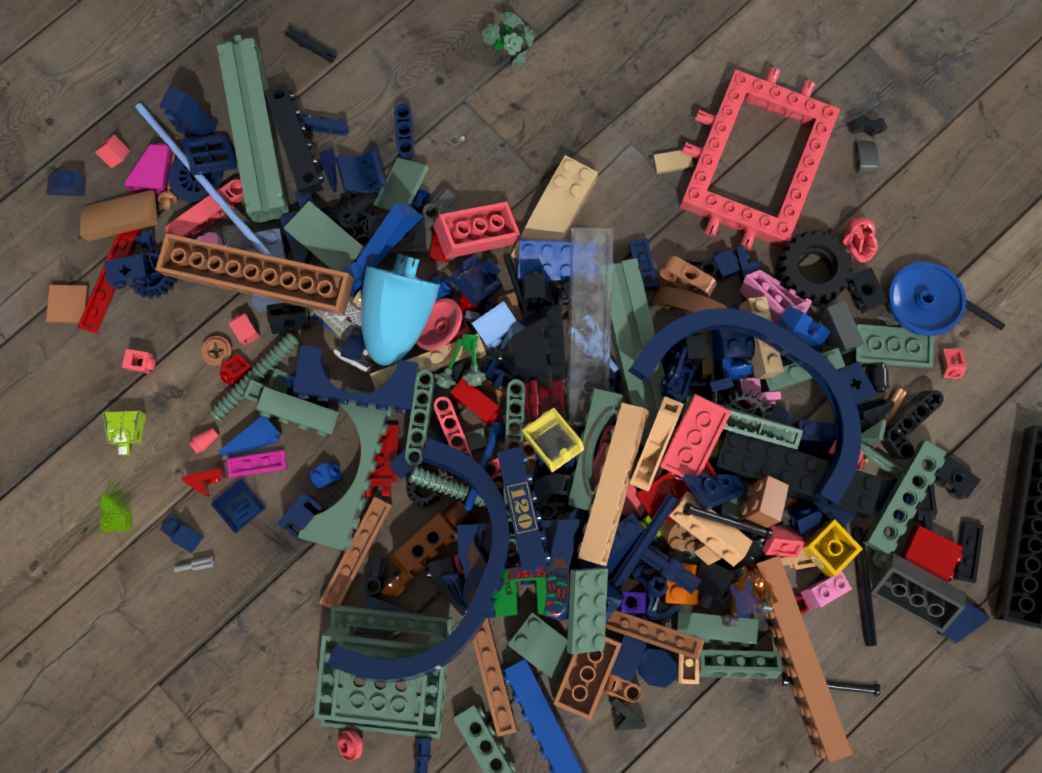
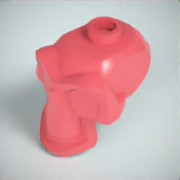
M865 217L852 218L848 222L841 245L845 244L847 246L846 251L850 252L859 262L869 261L877 252L878 245L874 238V223Z

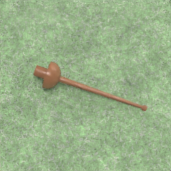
M175 136L174 139L175 143L177 144L178 137ZM173 152V155H172L171 165H172V163L175 161V153H174V152ZM169 182L167 191L161 192L158 195V201L163 203L162 208L165 210H170V206L177 203V197L171 192Z

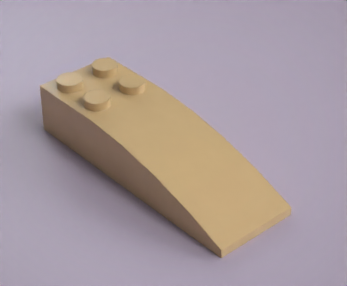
M565 155L520 238L563 240L597 181L598 172ZM519 240L511 254V257L517 260Z

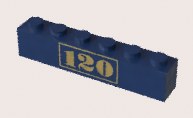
M521 447L497 452L522 570L525 574L547 569V563L551 562L549 551L544 550L543 542H546L544 530H539L538 523L542 522L539 510L535 511L534 503L537 502L535 490H530L529 484L533 483L531 472H526L525 464H529L526 452L522 453Z

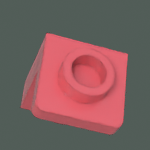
M962 348L943 349L941 352L945 366L943 378H962L968 367Z

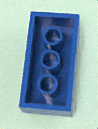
M519 238L518 279H523L524 275H527L528 272L536 271L539 274H545L550 280L572 281L585 277L586 281L594 282L596 242Z

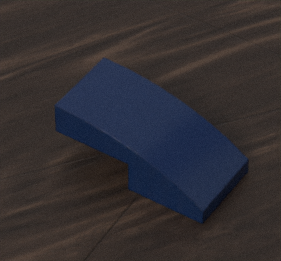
M355 327L340 354L341 357L359 362L366 347L362 329Z

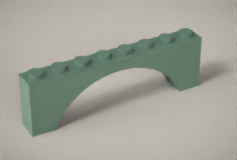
M347 387L345 389V392L351 394H366L365 392ZM349 402L348 405H340L352 418L358 430L361 444L359 469L351 487L341 500L328 510L315 515L304 530H300L298 538L347 552L348 548L352 547L354 541L352 534L354 529L358 528L360 522L358 515L365 506V492L369 491L372 480H370V476L377 467V461L375 460L377 454H380L383 448L381 441L383 435H386L388 432L389 424L387 422L394 413L392 408L382 411L375 409L376 406L368 405V408L357 407L356 403Z

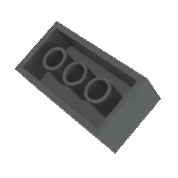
M894 553L872 580V595L941 633H944L966 608L965 592Z

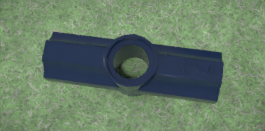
M652 545L646 549L641 558L648 565L658 570V573L672 583L675 582L691 595L701 582L699 577L686 570L681 563L671 556H666Z

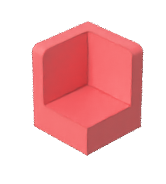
M114 134L103 141L95 151L111 168L121 163L130 152Z

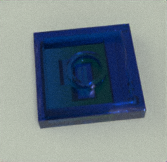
M243 479L238 480L211 503L235 534L266 509Z

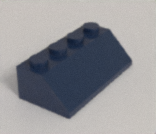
M636 510L618 523L607 566L580 559L578 555L571 560L572 564L576 569L606 568L608 569V580L612 579L646 529V523ZM656 536L650 543L654 547L660 543Z

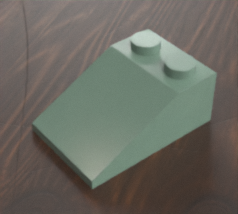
M532 611L529 612L507 641L508 646L553 680L572 655L567 653V639Z

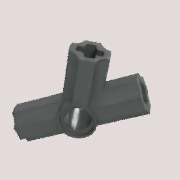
M444 187L430 204L424 206L421 213L425 214L426 233L431 229L440 214L461 211L449 208L456 200V197ZM429 211H436L437 213L434 217L427 216Z

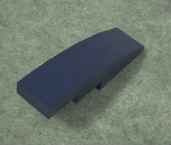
M447 418L444 425L451 428L455 425V420ZM438 419L429 427L428 439L443 443L446 440V436ZM422 434L414 440L415 443L421 442ZM406 448L388 464L400 479L404 478L414 467L405 460ZM414 452L410 456V460L413 463L418 462L420 459L418 452Z

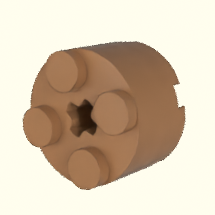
M673 519L663 524L660 528L661 536L677 552H693L700 542L698 538Z

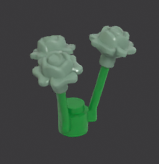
M463 334L462 339L457 340V346L448 368H445L444 373L434 375L437 379V385L447 389L451 385H456L451 374L461 346H463L464 351L472 352L470 370L462 374L464 381H467L469 386H478L487 379L485 377L486 374L478 370L476 361L478 336Z

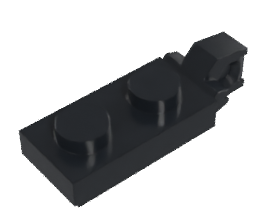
M913 477L912 482L917 487L919 480ZM934 483L927 486L925 498L918 502L916 506L917 512L915 515L917 516V521H921V527L927 530L934 529L933 520L936 519V514H938Z

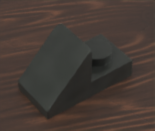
M612 698L610 701L613 705L611 710L619 717L622 714L624 715L615 726L616 731L644 729L647 726L618 698Z

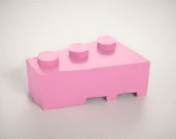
M761 270L746 275L739 291L746 299L766 297L772 322L777 325L788 306L806 314L812 302L808 298L803 300L795 295L796 291L793 289L787 290L780 286V281Z

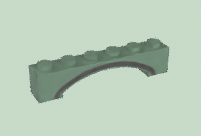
M594 389L590 396V411L586 414L585 422L587 424L585 431L581 435L584 450L576 456V461H578L577 467L572 473L573 484L569 495H567L568 505L589 511L590 505L594 503V490L596 487L593 477L594 451L603 427L620 408L623 397L621 394Z

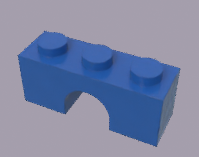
M791 306L787 307L778 323L780 327L789 329L792 335L806 340L810 347L820 351L831 332L823 325L813 321V318Z

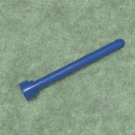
M491 422L488 429L490 438L480 462V466L485 471L496 441L500 436H503L505 426L497 422ZM472 487L465 503L467 511L472 509L478 494Z

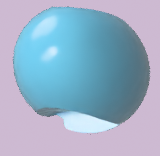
M398 253L394 270L388 271L366 266L362 288L361 328L363 340L370 357L382 366L395 364L398 360L405 357L415 345L429 320L440 288V284L415 277L420 260Z

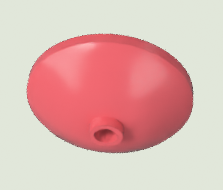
M443 298L436 300L429 320L416 344L427 351L437 350L447 345L456 336L461 326L462 310L460 306L452 299Z

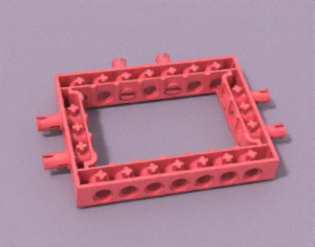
M775 67L769 68L765 80L735 70L718 114L712 115L699 109L695 121L711 126L705 146L700 148L686 142L682 154L697 158L698 164L680 208L710 219L704 233L708 235L712 229L711 237L716 236L719 224L745 233L739 246L746 245L745 250L748 251L751 250L755 237L782 248L790 241L840 111L839 108L810 98L815 83L811 82L808 87L809 80L803 82L800 94L776 85L780 70L776 69L773 75ZM744 97L745 101L751 105L756 104L766 108L769 112L771 110L784 115L785 118L790 117L798 120L803 125H810L815 121L807 136L809 139L801 152V159L795 167L796 172L788 185L790 186L789 190L783 198L782 208L776 217L707 191Z

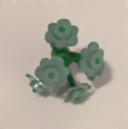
M505 12V14L499 15L502 23L506 24L502 36H500V27L497 24H488L487 28L482 30V36L484 37L483 42L490 45L494 44L495 50L505 49L510 55H513L515 59L512 61L511 67L514 68L516 65L521 66L526 61L527 51L519 54L516 53V51H521L520 45H522L523 40L526 39L528 46L531 47L535 37L532 29L529 30V27L525 26L517 15ZM514 29H519L521 31L524 29L525 35L517 36V34L512 33V31Z

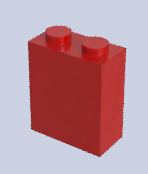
M463 378L450 392L453 400L487 427H489L491 422L499 420V406L474 386H469Z
M914 526L900 557L948 583L955 574L954 567L956 563H959L963 554L961 551L963 547L921 526Z

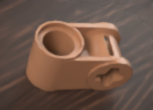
M610 673L606 686L603 689V692L608 695L633 703L640 700L642 696V691L636 683ZM630 687H635L638 690L635 698L627 696V690Z

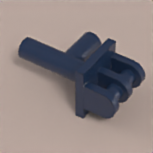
M486 357L487 361L483 363V369L480 371L486 374V378L494 381L493 387L499 389L504 379L508 381L515 380L505 370L500 369L502 365L496 358Z

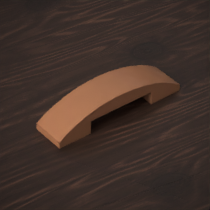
M659 286L652 301L653 305L667 309L671 307L687 313L716 308L727 309V306L705 296L667 286Z

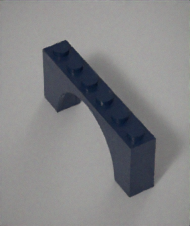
M301 345L293 392L298 394L297 397L309 399L310 396L317 397L318 401L329 402V399L337 400L336 403L348 405L349 402L356 403L357 407L368 408V405L376 406L375 409L387 411L388 408H392L397 413L407 414V411L412 409L419 364L417 362L398 360L394 374L382 387L366 394H351L338 389L329 381L323 366V350L321 348Z

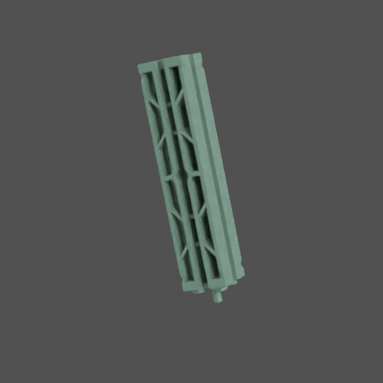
M235 35V45L229 41L217 45L243 196L246 203V212L252 218L254 224L258 225L270 222L272 219L280 220L281 216L291 213V210L289 209L290 204L274 118L264 90L268 89L264 65L262 64V54L259 48H257L254 38L241 39L240 35Z
M637 258L617 264L610 263L599 266L597 279L600 284L601 296L626 403L645 408L650 412L639 450H643L664 400V396L661 395L663 387L660 385L665 373L661 360L646 382L628 372L637 356L655 336L641 273L638 269ZM676 423V425H675V427H674V430H673V432H672L671 437L674 436V434H675V432H676V430H677V428H676L677 423Z

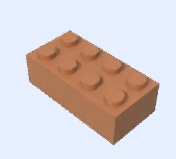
M605 635L603 651L572 654L553 699V704L591 721L622 643Z

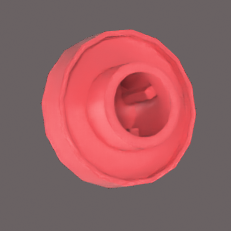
M353 729L341 732L338 737V749L342 757L347 761L360 757L363 746L362 738Z

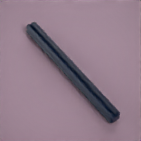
M668 494L612 579L611 583L618 591H620L677 504L678 499L674 495Z

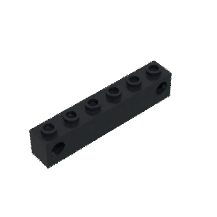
M286 84L264 90L301 196L323 190L321 183L324 182L321 171L317 172L315 167L318 166L315 154L311 155L310 150L313 147L310 139L305 138L304 133L307 132L305 125L298 119L301 113L298 106L293 104V101L296 99L292 89L288 90ZM307 173L314 175L313 180L309 183L305 182L303 178Z

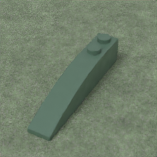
M686 396L680 413L681 417H683L692 396ZM717 404L731 411L723 429L786 447L798 448L803 433L802 429Z

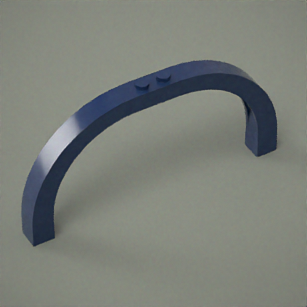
M716 308L694 312L673 321L660 330L647 343L628 370V372L643 382L649 379L666 352L677 342L695 333L716 329L738 331L753 336L808 372L825 393L831 405L836 425L834 456L814 496L830 507L839 504L854 477L861 452L859 413L855 400L843 377L823 355L810 347L806 340L795 337L789 329L780 327L757 314L743 310Z
M430 438L421 455L423 462L460 477L483 500L492 523L493 536L490 557L466 615L456 629L435 647L407 658L377 659L356 653L336 644L327 665L362 680L384 683L409 681L431 674L453 661L468 647L480 631L489 610L493 611L497 599H495L497 591L502 590L505 582L502 578L510 553V525L504 501L496 484L489 474L471 457L458 449Z

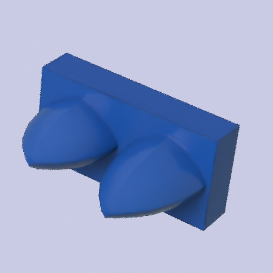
M731 358L722 359L724 378L731 377L733 381L738 382L754 371L753 364Z

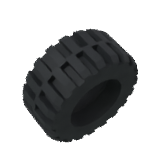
M814 230L811 234L809 231H806L801 235L795 236L781 251L775 267L778 269L775 275L776 279H780V286L787 290L793 289L796 291L795 295L803 300L808 298L812 301L811 304L814 307L820 306L822 303H829L845 290L852 278V273L850 272L853 270V263H849L852 256L851 253L846 252L847 246L845 244L841 245L838 242L840 240L838 237H830L831 233L824 232L820 234V230ZM814 254L821 257L827 263L830 276L825 283H812L801 275L798 269V259L802 255Z

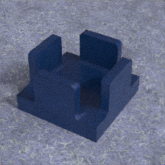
M476 255L465 260L459 270L451 274L449 278L473 306L485 300L502 287L501 282L496 279L501 270L490 258H487L482 264Z
M302 493L277 524L296 539L301 540L298 538L299 533L293 527L296 526L300 530H304L314 516L317 515L311 509L312 505L321 512H324L326 509L312 496Z

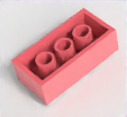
M508 202L440 214L433 224L446 259L510 246L520 236Z

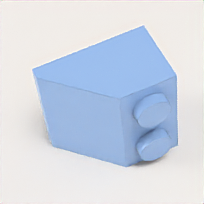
M503 301L474 321L472 325L488 348L491 346L494 348L502 343V339L505 338L511 326L518 322Z

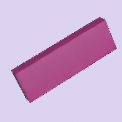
M285 450L226 459L228 478L287 469Z

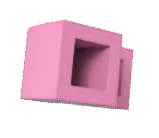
M740 379L737 382L740 395H742V389H746L747 395H749L751 389L754 390L753 396H756L758 392L761 393L760 379ZM781 391L761 393L759 399L762 400L766 397L767 400L764 402V405H776V402L781 400ZM740 400L745 407H751L755 404L751 400Z

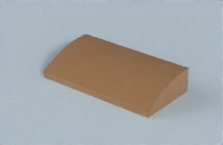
M152 189L84 206L80 219V236L87 241H92L157 225L155 191Z

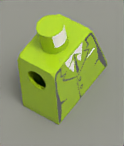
M141 411L103 412L107 442L112 445H118V455H130V445L141 443L146 413Z

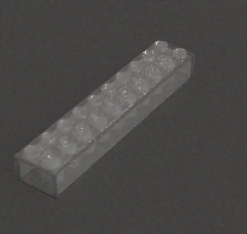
M571 228L566 423L569 426H586L585 417L587 412L590 411V396L594 389L609 391L614 228Z

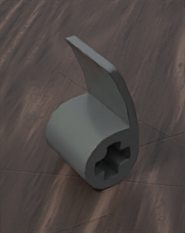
M857 141L856 145L859 156L856 161V172L877 173L879 170V155L876 143Z

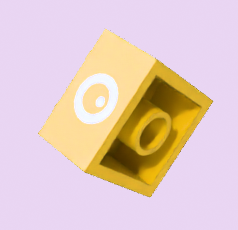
M834 519L825 521L822 525L823 527L819 528L805 542L801 549L826 577H836L862 550L861 546Z

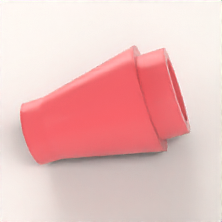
M211 428L191 437L192 439L188 443L197 454L203 453L219 436Z

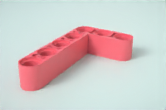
M444 395L438 396L434 400V409L449 446L460 450L473 459L450 399ZM446 400L448 407L445 410H440L437 407L438 401ZM447 418L455 420L453 427L448 428L444 425ZM455 436L462 438V443L458 446L453 445L451 442ZM498 456L490 458L488 465H493L495 469L489 476L491 479L502 476Z

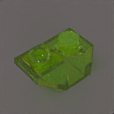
M102 493V498L99 502L100 509L102 510L99 525L102 532H132V512L113 494Z

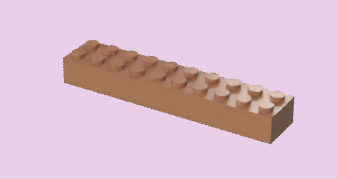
M167 233L155 269L165 276L342 316L345 315L354 278L349 273Z
M780 556L769 557L753 563L748 570L751 579L755 580L757 584L755 590L758 598L763 601L764 590H770L769 604L772 605L773 609L771 612H767L765 617L770 620L771 626H769L771 635L773 638L776 637L778 642L776 646L777 651L780 652L781 657L785 661V665H783L784 671L788 677L792 678L793 684H790L794 696L798 697L799 704L797 706L800 714L805 716L807 722L805 728L808 735H811L813 738L812 748L814 753L829 763L853 755Z

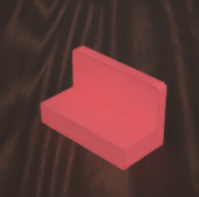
M777 525L768 527L772 529V536L762 548L763 552L766 555L797 558L805 544L804 539L793 527Z

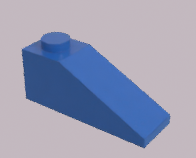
M261 416L218 452L223 456H230L269 445L272 446L280 440L279 437L282 433L270 418Z

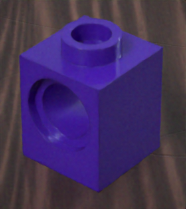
M620 591V594L625 596L618 606L620 612L645 613L646 593ZM629 596L635 598L633 607L626 606L625 601Z

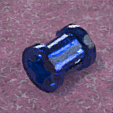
M419 188L411 206L417 212L422 213L426 200L430 198V194Z

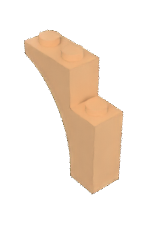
M664 397L630 481L631 485L649 491L683 408V403Z

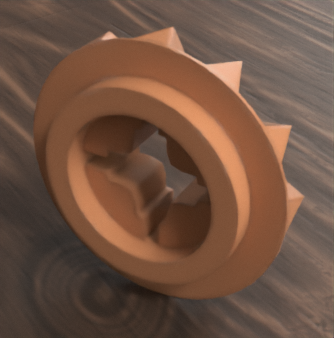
M213 336L203 343L201 356L207 364L219 366L231 358L232 348L225 338ZM216 345L220 350H224L218 353V358L214 353H211L216 349Z

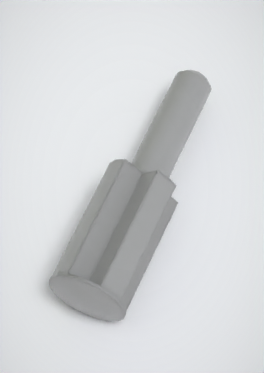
M214 557L195 559L191 563L174 566L173 570L174 572L188 569L196 571L215 567Z

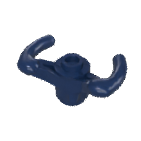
M646 562L641 563L633 569L632 575L644 586L649 602L645 611L646 616L650 620H662L672 616L679 609L677 604H673L663 612L656 611L660 598L668 590L666 579L658 576L651 577L644 573V570L653 567Z

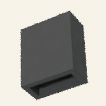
M836 300L828 303L827 307L822 309L823 312L818 315L821 325L831 331L827 339L832 350L839 348L841 355L854 351L864 343L846 301L838 302Z

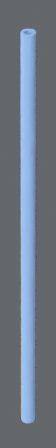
M138 103L136 109L190 171L184 152L141 103ZM203 174L194 175L261 254L271 256V253Z

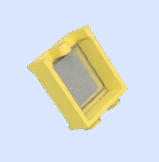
M555 408L544 412L540 418L528 423L522 430L525 439L549 467L551 472H554L584 450L581 439Z

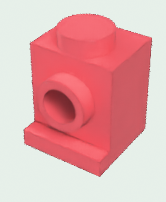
M126 349L122 368L149 374L150 370L154 369L155 359H153L152 354Z

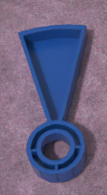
M394 204L357 261L342 271L349 273L354 278L349 298L363 288L366 266L375 268L422 219L423 216L410 204Z

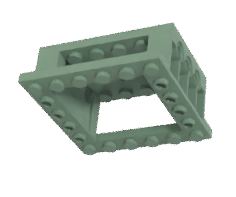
M333 605L330 627L322 635L314 712V718L321 719L320 726L440 739L448 664L426 676L405 681L407 688L400 690L396 687V682L386 683V686L382 688L378 687L375 682L367 680L364 685H358L355 682V677L331 668L327 665V662L336 644L356 653L377 659H402L418 655L435 647L451 634L453 617ZM352 626L430 635V638L426 645L351 637L350 635Z

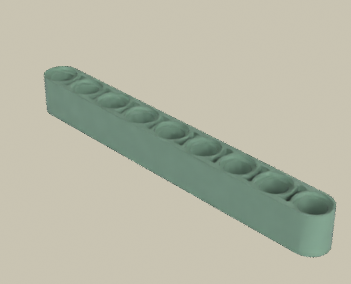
M517 379L510 381L506 389L504 450H508L509 444L515 443L518 447H521L523 453L522 430L524 429L525 385ZM517 385L521 392L513 394L510 387ZM513 404L518 405L520 412L514 414L510 411L509 407ZM509 425H518L519 432H510ZM503 483L502 499L506 507L508 501ZM507 511L508 520L512 522L510 512ZM514 532L510 533V542L514 543L515 551L509 553V557L518 553Z

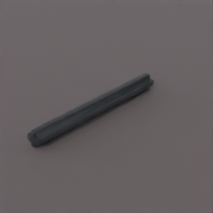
M862 527L852 528V538L862 548L855 556L865 645L876 646L877 637L866 546L863 543L864 530Z

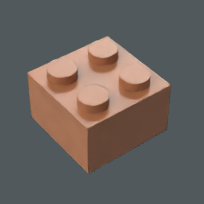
M766 476L746 488L748 492L744 494V504L739 511L741 514L739 521L761 528L770 527L780 522L789 485L771 476Z

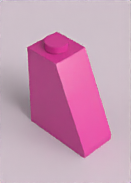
M157 143V145L148 146L125 181V186L131 192H144L153 189L155 194H160L167 191L168 173L173 151L168 145Z

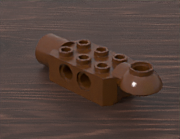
M459 499L438 513L392 554L391 558L394 564L402 573L398 574L395 572L383 582L384 588L380 592L382 595L393 596L397 599L409 588L407 583L415 577L413 572L418 573L426 566L424 562L428 558L434 559L441 552L439 549L444 544L448 546L456 539L454 535L457 533V525H468L476 520L465 509V506ZM433 533L439 535L436 543H431L430 536ZM422 546L424 552L420 557H417L415 550L417 547Z

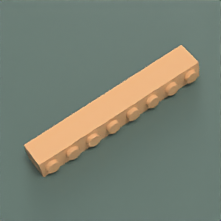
M622 403L621 408L617 410V422L611 431L612 439L610 446L606 448L605 464L600 469V482L595 487L594 503L590 505V517L583 529L584 538L578 546V558L607 566L650 413L645 408Z

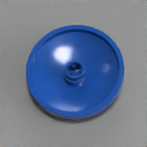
M918 262L908 265L899 271L889 285L887 300L890 312L894 319L911 333L920 336L944 334L961 320L965 312L966 294L963 285L954 273L939 264Z

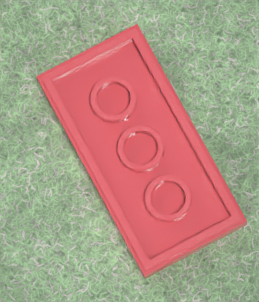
M694 394L659 466L680 477H683L686 473L699 476L731 411Z

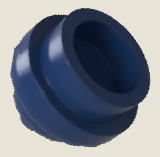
M484 301L478 307L480 316L495 308L496 305L491 301Z

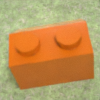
M681 563L686 570L696 576L698 575L700 565ZM666 579L668 590L660 598V602L699 605V591L695 590L691 595L675 582L672 583Z

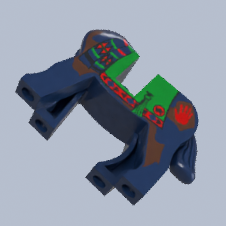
M579 519L542 520L540 522L541 530H544L546 538L544 548L549 551L551 562H548V568L524 574L521 565L506 567L502 578L505 580L501 591H497L495 599H497L493 611L489 610L486 618L517 615L520 612L519 581H521V585L533 584L534 580H536L538 614L556 620H566L569 618L570 564L574 551V535L580 525ZM492 523L457 525L458 557L462 563L465 577L461 572H443L441 574V579L449 588L455 601L466 611L472 602L490 557L493 536Z

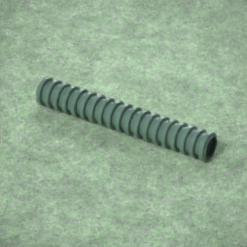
M287 332V336H283V340H279V344L277 346L274 345V349H270L269 354L266 353L265 357H262L261 361L257 362V365L253 366L252 370H249L248 374H245L244 378L240 379V382L236 383L230 392H226V396H222L221 401H217V405H213V409H209V413L217 421L222 422V418H226V414L231 413V409H235V405H239L240 400H244L242 395L249 379L261 383V379H265V375H269V371H273V367L278 366V362H282V358H286L287 354H290L291 350L300 344L291 333Z
M416 465L412 467L408 478L410 483L415 482L416 485L420 484L421 487L426 486L427 489L438 490V493L443 492L444 495L455 496L456 499L460 498L461 501L467 500L471 490L469 484L464 485L463 482L458 483V480L452 481V478L441 477V474L435 475L433 471L430 473L429 470L418 469ZM477 494L474 505L477 504V506H483L484 509H487L483 500ZM507 503V504H506V509H507L508 512H510V511H509V506H508V503Z

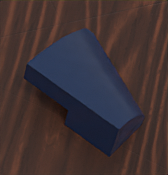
M966 603V608L944 633L938 631L937 634L957 644L987 622L990 617Z

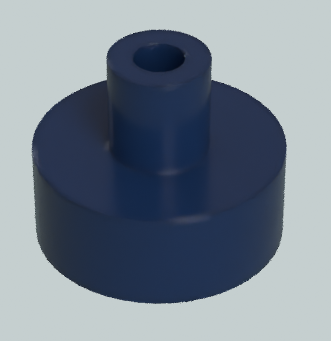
M143 230L141 235H136V242H141L143 248H153L155 243L154 231Z

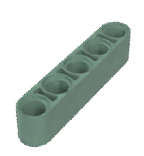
M428 370L420 371L415 381L405 451V460L412 466L423 464L421 455L428 440L436 382L434 375ZM429 375L431 377L430 382L425 385L422 384V377ZM422 394L428 396V400L424 404L418 402L419 396ZM420 413L425 415L423 423L416 422V416ZM416 433H421L423 436L419 443L413 441V436ZM414 452H418L420 455V459L416 463L410 460V456Z

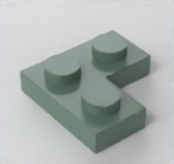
M273 369L267 386L249 379L242 398L259 403L264 387L286 394V375L288 373Z

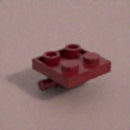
M531 380L530 384L524 383L526 423L536 421L544 412L550 411L553 408L565 420L563 381H552L553 389L539 387L537 380Z

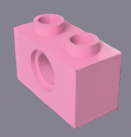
M841 571L836 577H825L800 593L809 609L812 610L823 607L852 590Z

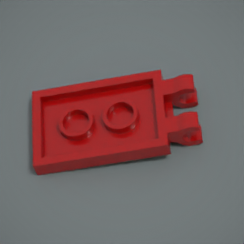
M389 425L387 434L383 435L381 441L383 448L381 453L377 454L375 460L377 461V467L370 476V480H372L369 491L365 492L364 497H372V486H382V496L391 498V483L397 484V475L388 464L398 456L399 425ZM359 440L358 469H359L360 458H361V444H360V440Z

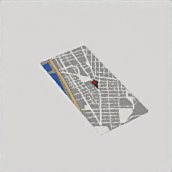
M349 302L344 316L315 309L310 314V317L345 342L355 327L362 329L361 311ZM367 349L363 352L365 356L368 355Z

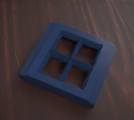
M226 133L181 139L192 176L237 169ZM222 144L224 149L210 151L208 146ZM205 146L206 152L192 154L191 148ZM226 154L227 160L213 161L212 156ZM196 158H209L210 163L196 165L194 161Z

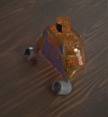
M746 565L735 569L739 582L730 585L732 603L729 610L730 615H725L722 620L724 626L736 627L739 624L736 616L741 617L754 611L758 614L766 615L767 612L772 611V604L778 602L772 592V585L765 580L761 573L750 576Z

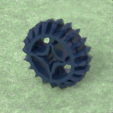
M151 248L150 252L147 249L143 251V255L149 261L151 281L146 282L147 287L129 285L131 289H134V293L140 294L143 298L148 296L149 299H153L154 295L160 298L161 293L167 295L166 290H173L171 284L177 283L173 277L165 276L155 270L161 250L156 251L154 248Z

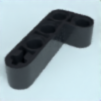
M921 391L886 422L883 440L880 443L892 458H912L914 447L907 436L943 404L944 396L940 391Z

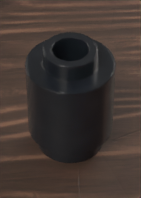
M886 364L870 365L869 381L876 393L885 392L889 388V369L886 368Z

